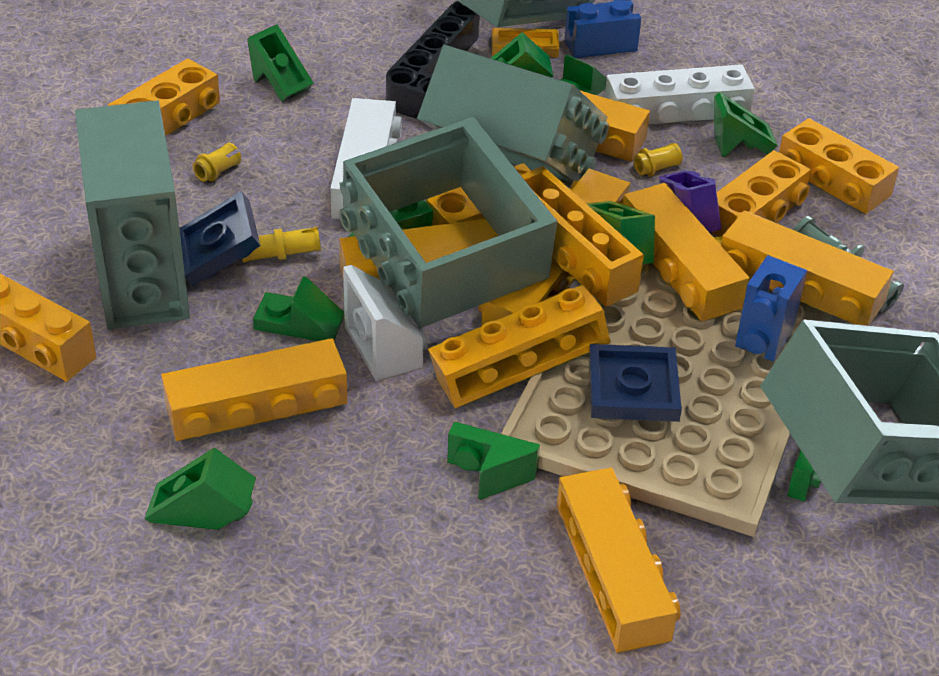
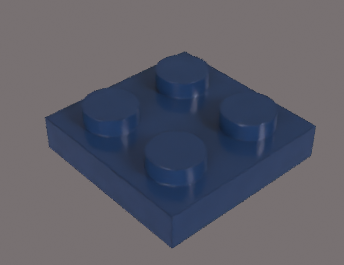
M242 191L179 228L185 278L192 286L205 279L214 277L221 269L238 259L246 258L261 246L250 201Z
M590 344L588 357L591 418L680 422L682 406L676 347Z

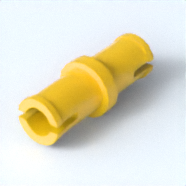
M318 226L286 232L279 228L274 229L272 234L259 235L261 246L255 249L249 256L243 258L242 261L245 263L247 261L272 257L285 260L287 255L322 251Z

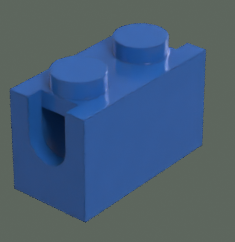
M614 0L606 3H583L579 6L567 7L564 41L573 58L638 51L641 16L639 13L633 14V2L631 0Z
M767 255L747 284L735 347L743 350L747 349L753 354L765 352V359L775 361L793 333L807 274L806 269ZM771 280H777L784 285L783 288L776 287L771 293H768Z

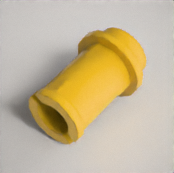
M229 142L209 154H199L192 165L194 174L202 182L207 180L213 182L220 173L241 163V153L238 152L228 158L226 155L238 149L233 143Z
M674 142L653 150H648L647 148L640 149L633 158L634 168L639 175L647 174L649 177L654 176L656 171L681 165L683 161L682 151L679 145Z

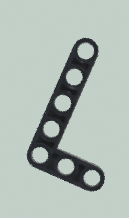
M459 1L452 3L387 71L386 101H396V113L417 119L443 44L468 51L479 37L480 16Z

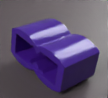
M685 170L659 176L660 184L665 183L711 235H713L712 231L721 230L715 180L700 177V174L697 172Z

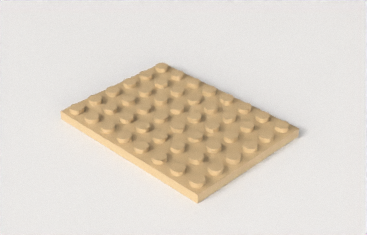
M653 263L642 264L639 291L607 307L595 297L594 299L604 309L611 341L607 345L676 347L682 406L680 422L591 418L588 352L531 376L501 434L540 444L539 469L561 476H568L612 467L619 484L627 486L630 498L755 537L791 435L760 385L802 320L831 322L833 315L800 302L793 333L773 362L764 358L765 352L753 354L747 349L743 350L735 347L742 309L701 322L695 313L684 305L675 289L663 280L659 270Z

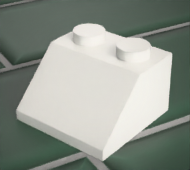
M352 265L343 267L345 329L375 380L379 381L422 368L423 350L427 349L425 332L423 328L419 329L418 326H415L410 315L403 314L398 305L397 296L391 287H385L381 280Z

